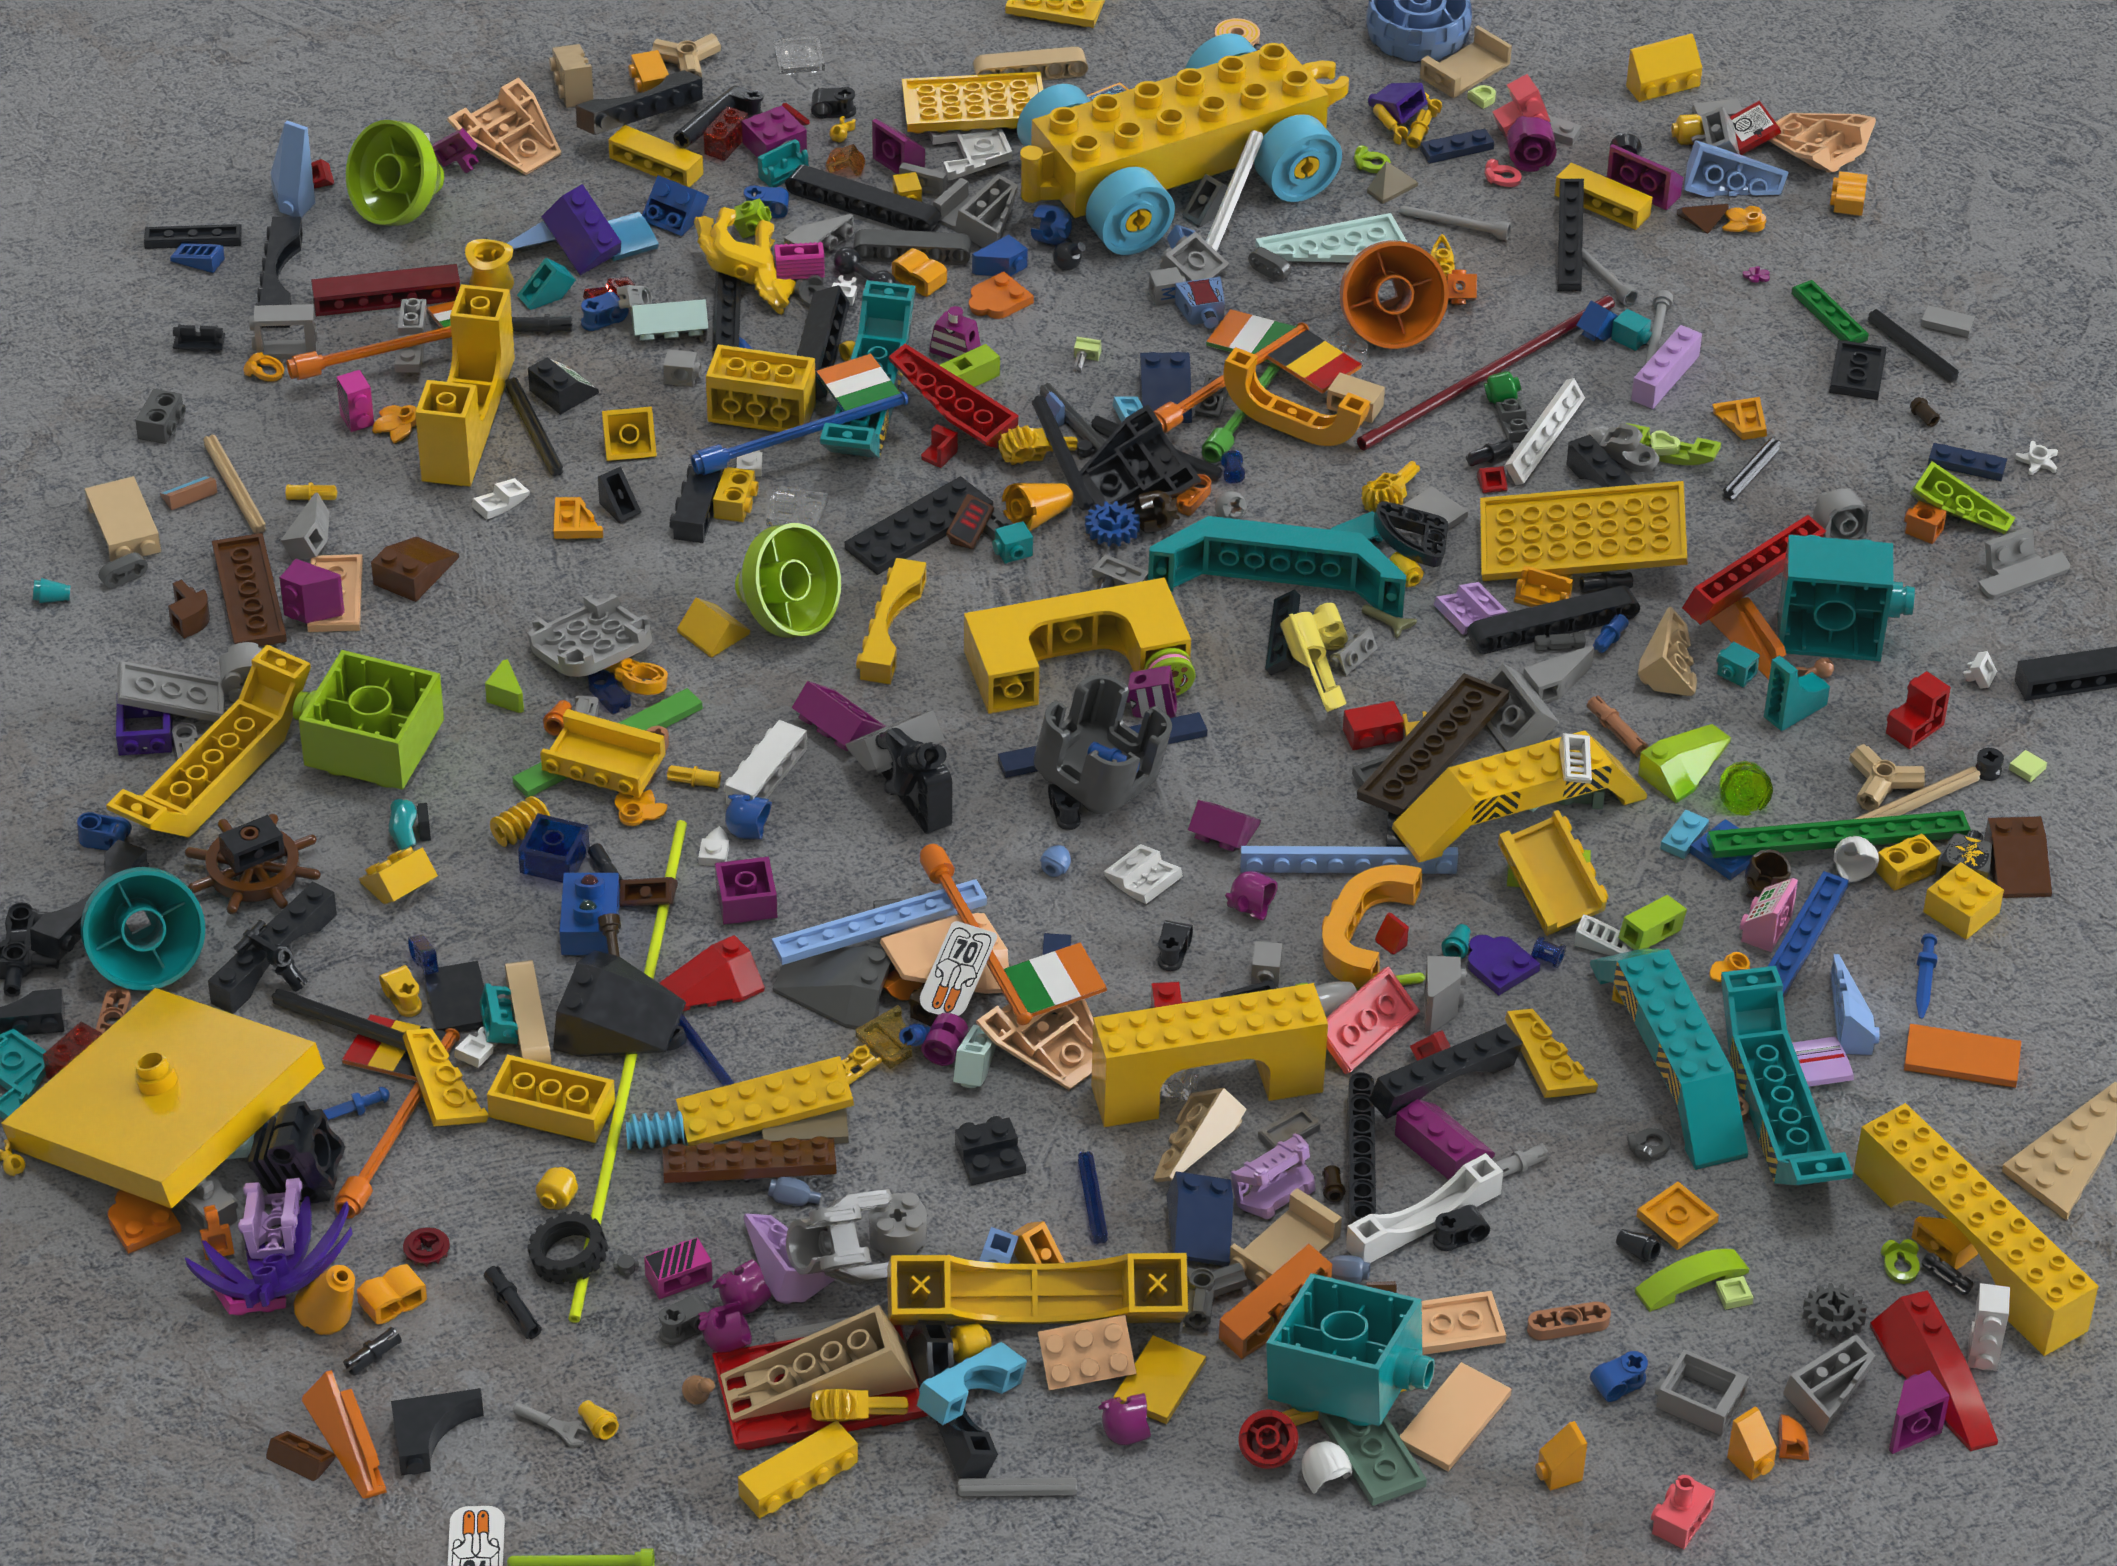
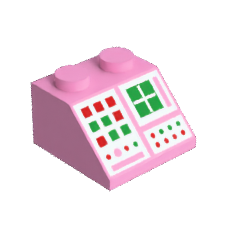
M1791 878L1764 888L1759 897H1754L1749 915L1744 914L1740 923V929L1743 930L1742 942L1772 953L1792 919L1798 884L1797 879Z

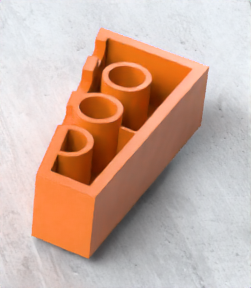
M1307 1244L1241 1302L1222 1316L1219 1322V1339L1241 1359L1265 1345L1309 1275L1312 1273L1331 1278L1332 1263L1312 1245Z

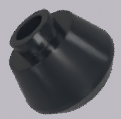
M1624 133L1617 135L1610 142V146L1614 144L1637 155L1642 150L1641 141L1632 134Z

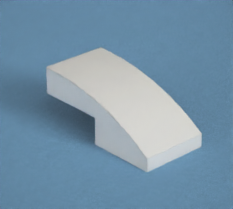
M515 478L496 483L493 493L473 498L472 507L487 520L518 505L529 496L530 491Z

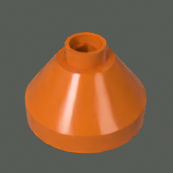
M1382 241L1363 249L1347 266L1340 285V305L1347 323L1360 337L1384 348H1406L1426 339L1442 321L1448 304V284L1439 263L1426 250L1404 241ZM1391 279L1395 296L1379 301L1378 291L1383 282Z

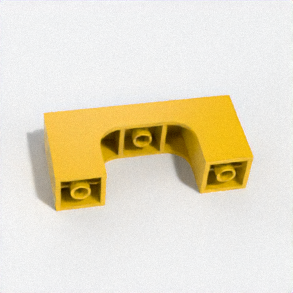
M461 284L450 314L452 362L447 382L426 381L415 415L421 481L471 487L506 385L505 381L509 377L515 359L510 289Z
M1165 577L964 613V653L988 714L1039 705L1038 661L1097 649H1111L1123 654L1129 660L1132 670L1135 672L1144 670L1147 660L1154 653L1162 649L1178 648L1185 651L1189 657L1191 656V637Z
M1314 983L1093 1017L1091 1087L1103 1126L1110 1127L1159 1119L1160 1090L1163 1083L1171 1075L1184 1069L1239 1060H1255L1268 1101L1323 1093L1328 1021Z

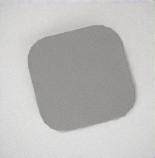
M593 594L583 597L584 607L549 623L539 617L532 621L533 628L530 632H527L530 648L534 655L560 673L574 677L596 673L648 648L653 638L649 618L646 615L637 617L622 607L619 597L614 594H610L607 599H594Z

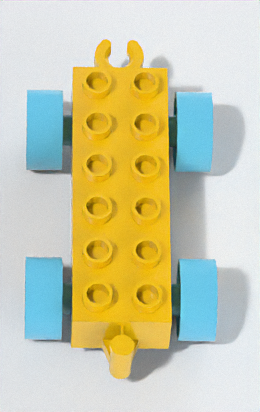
M1228 33L1213 37L1202 44L1190 57L1185 69L1179 71L1176 76L1156 82H1140L1135 88L1117 94H1101L1091 101L1077 86L1071 84L1053 85L1036 94L1026 104L1018 119L1017 134L1019 140L1024 145L1020 151L1021 198L1028 203H1035L1041 200H1060L1074 218L1086 215L1089 226L1109 250L1120 255L1136 254L1157 243L1167 232L1173 221L1175 205L1167 189L1202 179L1205 173L1211 176L1236 168L1251 131L1255 130L1263 134L1262 143L1254 160L1257 173L1280 199L1288 202L1307 200L1323 191L1339 171L1342 162V149L1338 141L1326 129L1327 110L1330 105L1347 95L1349 78L1347 76H1340L1333 84H1320L1316 81L1317 79L1332 80L1335 78V62L1321 60L1302 65L1283 43H1268L1263 45L1260 50H1256L1245 37Z

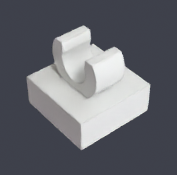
M1988 651L1978 652L1975 660L1967 664L1969 671H1964L1963 674L1968 682L1976 680L1980 689L1989 688L1997 670Z

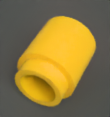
M1399 552L1392 554L1389 560L1406 575V587L1419 584L1424 574L1419 564Z

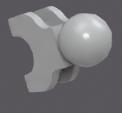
M1620 423L1616 428H1608L1600 425L1592 427L1586 433V435L1590 434L1614 461L1621 463L1631 470L1645 473L1651 472L1659 462V456L1655 450L1640 443L1643 435L1635 426ZM1641 456L1650 458L1646 462L1639 461Z

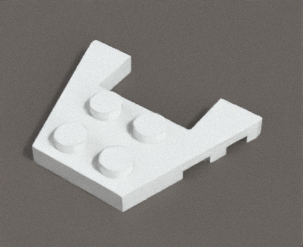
M981 128L971 129V131H928L933 145L957 142L964 156V159L943 162L944 172L947 173L948 181L1012 160V150L1002 128H994L992 130Z

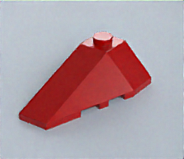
M735 935L712 944L659 982L662 986L685 1000L686 1005L683 1011L690 1010L693 1005L705 1003L707 1007L717 1006V1001L729 999L732 1000V1003L741 1002L765 990L751 951Z

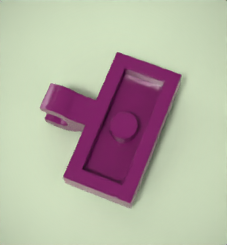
M464 128L432 144L436 158L443 167L457 161L461 169L468 173L474 169L472 166L479 162L478 158L471 154L478 145Z

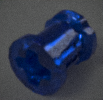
M1234 450L1225 452L1221 456V464L1225 468L1224 480L1230 484L1240 483L1245 479V469L1242 467L1243 456L1240 452Z
M1539 936L1534 944L1531 956L1536 960L1539 958L1552 963L1553 967L1558 968L1564 958L1566 945L1561 944L1559 946L1546 941L1543 936ZM1544 950H1548V951H1550V952H1553V955L1550 954V953L1545 952Z

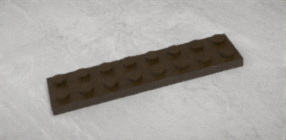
M1463 673L1357 790V799L1401 816L1451 765L1508 701L1510 691Z

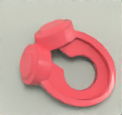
M1490 159L1486 164L1484 173L1490 184L1495 183L1504 187H1515L1520 184L1522 175L1516 168L1499 165L1498 160ZM1505 172L1512 173L1514 177L1504 178L1501 175H1498L1497 173L1502 174Z

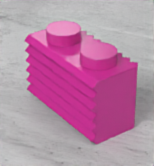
M822 242L774 245L777 279H808L812 275L825 278Z

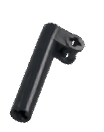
M735 85L730 87L674 134L675 144L684 149L689 147L730 114L748 119L763 113L761 111V101L764 99L763 93Z

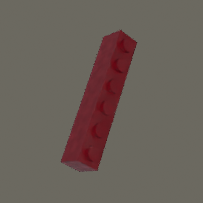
M457 264L311 279L316 317L400 308L402 299L410 298L426 299L427 304L455 301L460 289Z

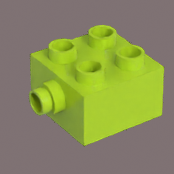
M341 650L318 689L311 692H299L294 702L293 718L299 721L304 766L324 770L336 776L344 775L373 782L385 788L393 787L403 790L444 721L440 673Z

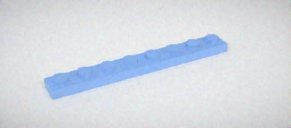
M1241 846L1240 873L1247 871H1257L1259 873H1361L1370 868L1383 865H1407L1422 868V874H1456L1458 847H1447L1441 857L1419 863L1407 847Z
M977 879L956 885L970 910L987 905V897ZM940 889L773 938L772 947L781 964L784 965L958 913L945 890Z

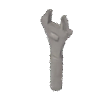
M519 1402L515 1405L513 1413L553 1430L562 1437L569 1447L584 1446V1441L575 1439L578 1432L589 1435L588 1429L582 1426V1421L567 1422L557 1420Z

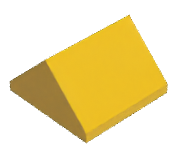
M652 407L602 411L603 439L607 461L657 457Z
M696 597L677 627V632L712 658L748 636L750 629L718 605Z

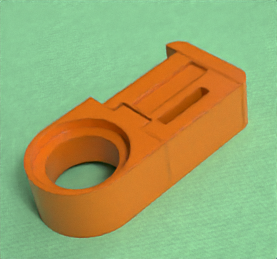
M1197 474L1201 479V482L1198 484L1205 485L1206 487L1196 488L1193 486L1176 498L1177 512L1191 516L1211 493V479L1208 476Z

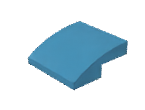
M640 212L608 220V223L621 240V252L612 257L613 261L658 249L659 243Z

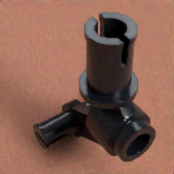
M258 920L251 930L247 929L243 933V938L233 947L238 954L243 955L251 945H254L267 952L268 962L273 966H277L275 973L281 975L294 992L299 991L303 988L300 983L302 982L303 985H306L308 981L295 967L292 952L285 946L273 945L261 938L260 935L268 929V925H265L264 921Z

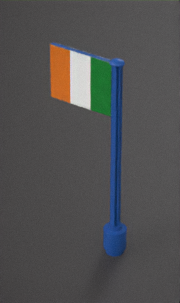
M872 354L816 371L818 378L843 412L728 449L722 448L720 444L698 450L694 455H691V464L697 475L701 473L703 475L727 468V462H730V459L821 431L825 423L842 424L902 404L905 406L908 404V396L905 392L898 391Z

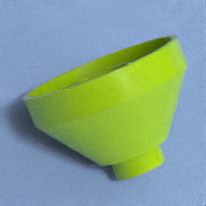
M380 120L370 124L358 135L348 155L346 186L349 198L356 211L364 219L374 224L402 226L412 222L422 214L444 183V171L437 161L429 139L422 130L408 122Z
M800 523L776 525L763 530L750 544L741 571L735 580V591L738 598L746 604L757 622L768 632L784 638L808 636L822 630L836 612L841 594L840 568L833 549L818 531Z

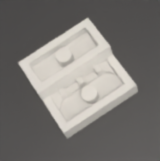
M1142 844L1138 845L1104 871V876L1117 888L1144 904L1150 902L1183 877L1181 867L1161 860L1160 851Z

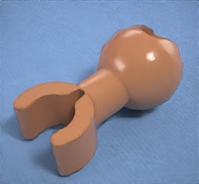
M1820 658L1813 667L1808 669L1796 667V669H1798V677L1813 672L1818 677L1828 678L1834 671V665L1830 659Z

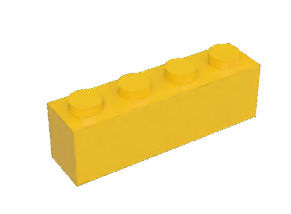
M627 125L622 126L608 139L609 158L655 177L659 175L690 188L703 175L702 155L680 148L677 145Z
M1570 163L1556 176L1555 196L1560 197V179H1584L1583 208L1637 230L1651 215L1652 196L1574 163Z
M836 1420L738 1476L739 1496L759 1519L769 1513H774L789 1501L802 1497L810 1489L826 1483L831 1477L843 1470L852 1468L858 1462V1443Z

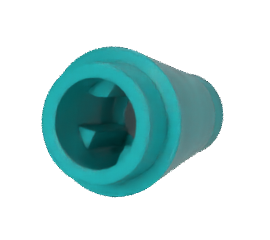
M44 578L34 580L33 600L39 601V603L70 601L71 585Z
M1457 925L1443 940L1441 948L1444 956L1461 957L1463 959L1467 955L1471 930L1467 925Z

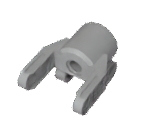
M890 1189L848 1194L834 1200L823 1209L809 1212L810 1218L794 1220L789 1225L786 1237V1251L793 1268L800 1275L824 1272L826 1276L852 1286L887 1281V1266L889 1262L863 1266L871 1262L869 1248L859 1247L854 1222L862 1219L861 1211L873 1210L879 1205L892 1202Z

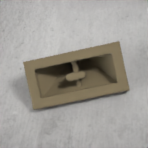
M1386 161L1367 188V193L1384 204L1417 187L1418 182L1401 169Z

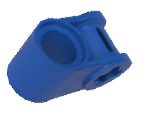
M755 185L744 189L746 201L760 198L763 204L770 209L772 218L779 219L787 215L789 193L786 189Z
M611 291L586 299L581 303V310L583 311L581 326L585 330L596 331L608 325L619 323L627 317L629 309H620L618 302L620 298Z
M87 812L80 815L77 819L79 843L86 848L108 851L118 839L124 841L126 836L132 831L130 822L121 817Z
M1627 1352L1610 1362L1597 1366L1591 1372L1590 1380L1607 1402L1616 1401L1645 1385V1371L1648 1367V1360L1641 1352Z

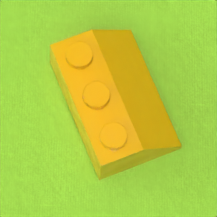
M1691 33L1630 49L1626 87L1638 102L1700 86L1703 67L1694 35Z

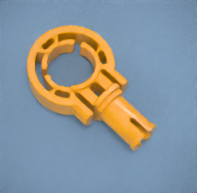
M628 657L604 669L615 674V680L622 682L625 689L636 694L655 695L665 691L667 687L668 673L664 668L656 664L640 663Z

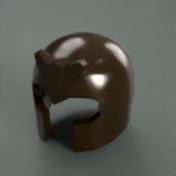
M1159 490L1139 494L1134 500L1133 508L1135 509V514H1139L1140 529L1145 533L1163 531L1170 527L1175 519H1180V516L1177 514V499H1172L1170 495Z
M1769 849L1759 851L1751 858L1745 871V882L1749 889L1746 894L1748 898L1759 897L1764 888L1790 879L1791 865L1783 854Z

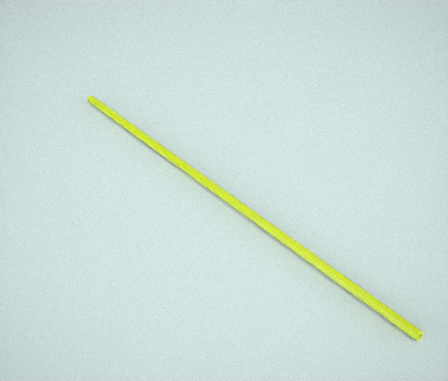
M679 820L676 823L665 877L676 878L687 823L683 820ZM670 904L658 905L644 973L654 979ZM626 1054L594 1198L591 1217L592 1219L596 1218L600 1225L637 1054ZM587 1237L585 1240L584 1249L587 1247L590 1240ZM589 1277L577 1279L568 1318L570 1322L578 1323L580 1321Z

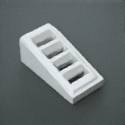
M1563 733L1559 742L1564 781L1591 784L1590 736ZM1570 750L1580 751V753H1579V752H1570ZM1570 757L1581 758V760L1570 759ZM1570 764L1582 765V767H1573ZM1571 772H1580L1583 774H1573Z
M1583 914L1576 930L1574 946L1610 956L1629 952L1632 949L1618 938L1620 930ZM1618 943L1623 944L1622 948L1617 946Z

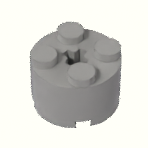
M1836 489L1829 493L1824 492L1818 496L1817 504L1813 511V519L1826 530L1825 538L1859 540L1858 538L1863 533H1868L1872 525V515L1852 489Z
M243 642L234 644L228 648L227 653L220 655L221 687L232 702H236L239 699L252 666L251 660L262 650L258 648L256 643Z
M914 1193L891 1194L892 1202L879 1205L869 1211L870 1245L876 1252L878 1250L884 1253V1257L890 1259L891 1255H916L917 1250L922 1246L924 1247L927 1242L926 1208L919 1200L918 1195Z

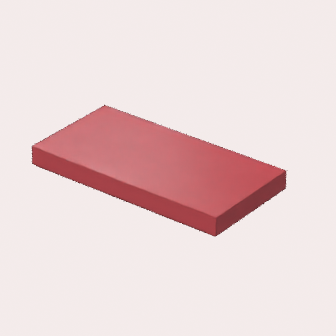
M1389 966L1383 968L1326 1017L1328 1021L1326 1048L1344 1074L1354 1070L1420 1012Z

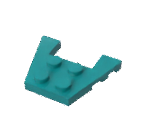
M15 1029L0 1034V1085L8 1090V1092L0 1097V1117L4 1120L31 1097L54 1064L52 1054Z

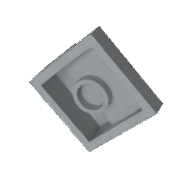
M1194 232L1189 237L1183 236L1173 249L1171 247L1166 249L1160 257L1162 261L1159 265L1162 269L1177 267L1181 276H1185L1187 282L1217 277L1227 269L1229 263L1202 237Z

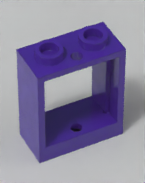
M116 704V741L119 756L172 752L173 714ZM163 716V729L125 731V719Z

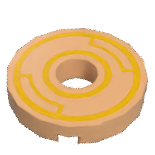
M1240 18L1227 19L1220 22L1215 28V37L1233 33L1245 37L1253 47L1259 43L1260 30L1256 24L1249 20Z

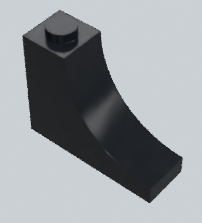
M481 1388L391 1401L401 1476L430 1472L431 1458L441 1438L455 1426L470 1419L484 1416Z

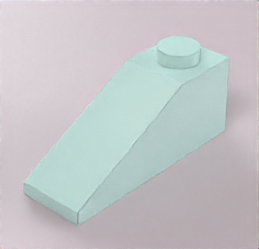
M978 1025L972 1026L956 1053L953 1082L961 1083V1086L966 1088L981 1087L987 1077L997 1046Z

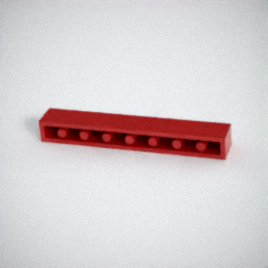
M1806 515L1694 587L1682 609L1692 619L1702 625L1783 572L1789 535H1817L1823 537L1826 530L1809 515Z

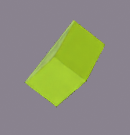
M502 660L485 682L486 702L522 713L524 712L523 692L509 660Z

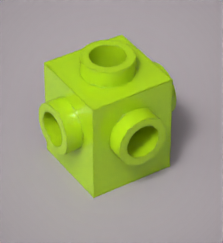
M760 198L753 201H745L741 205L734 207L736 219L733 224L743 239L755 235V228L761 220L770 222L772 218L770 209L763 204Z

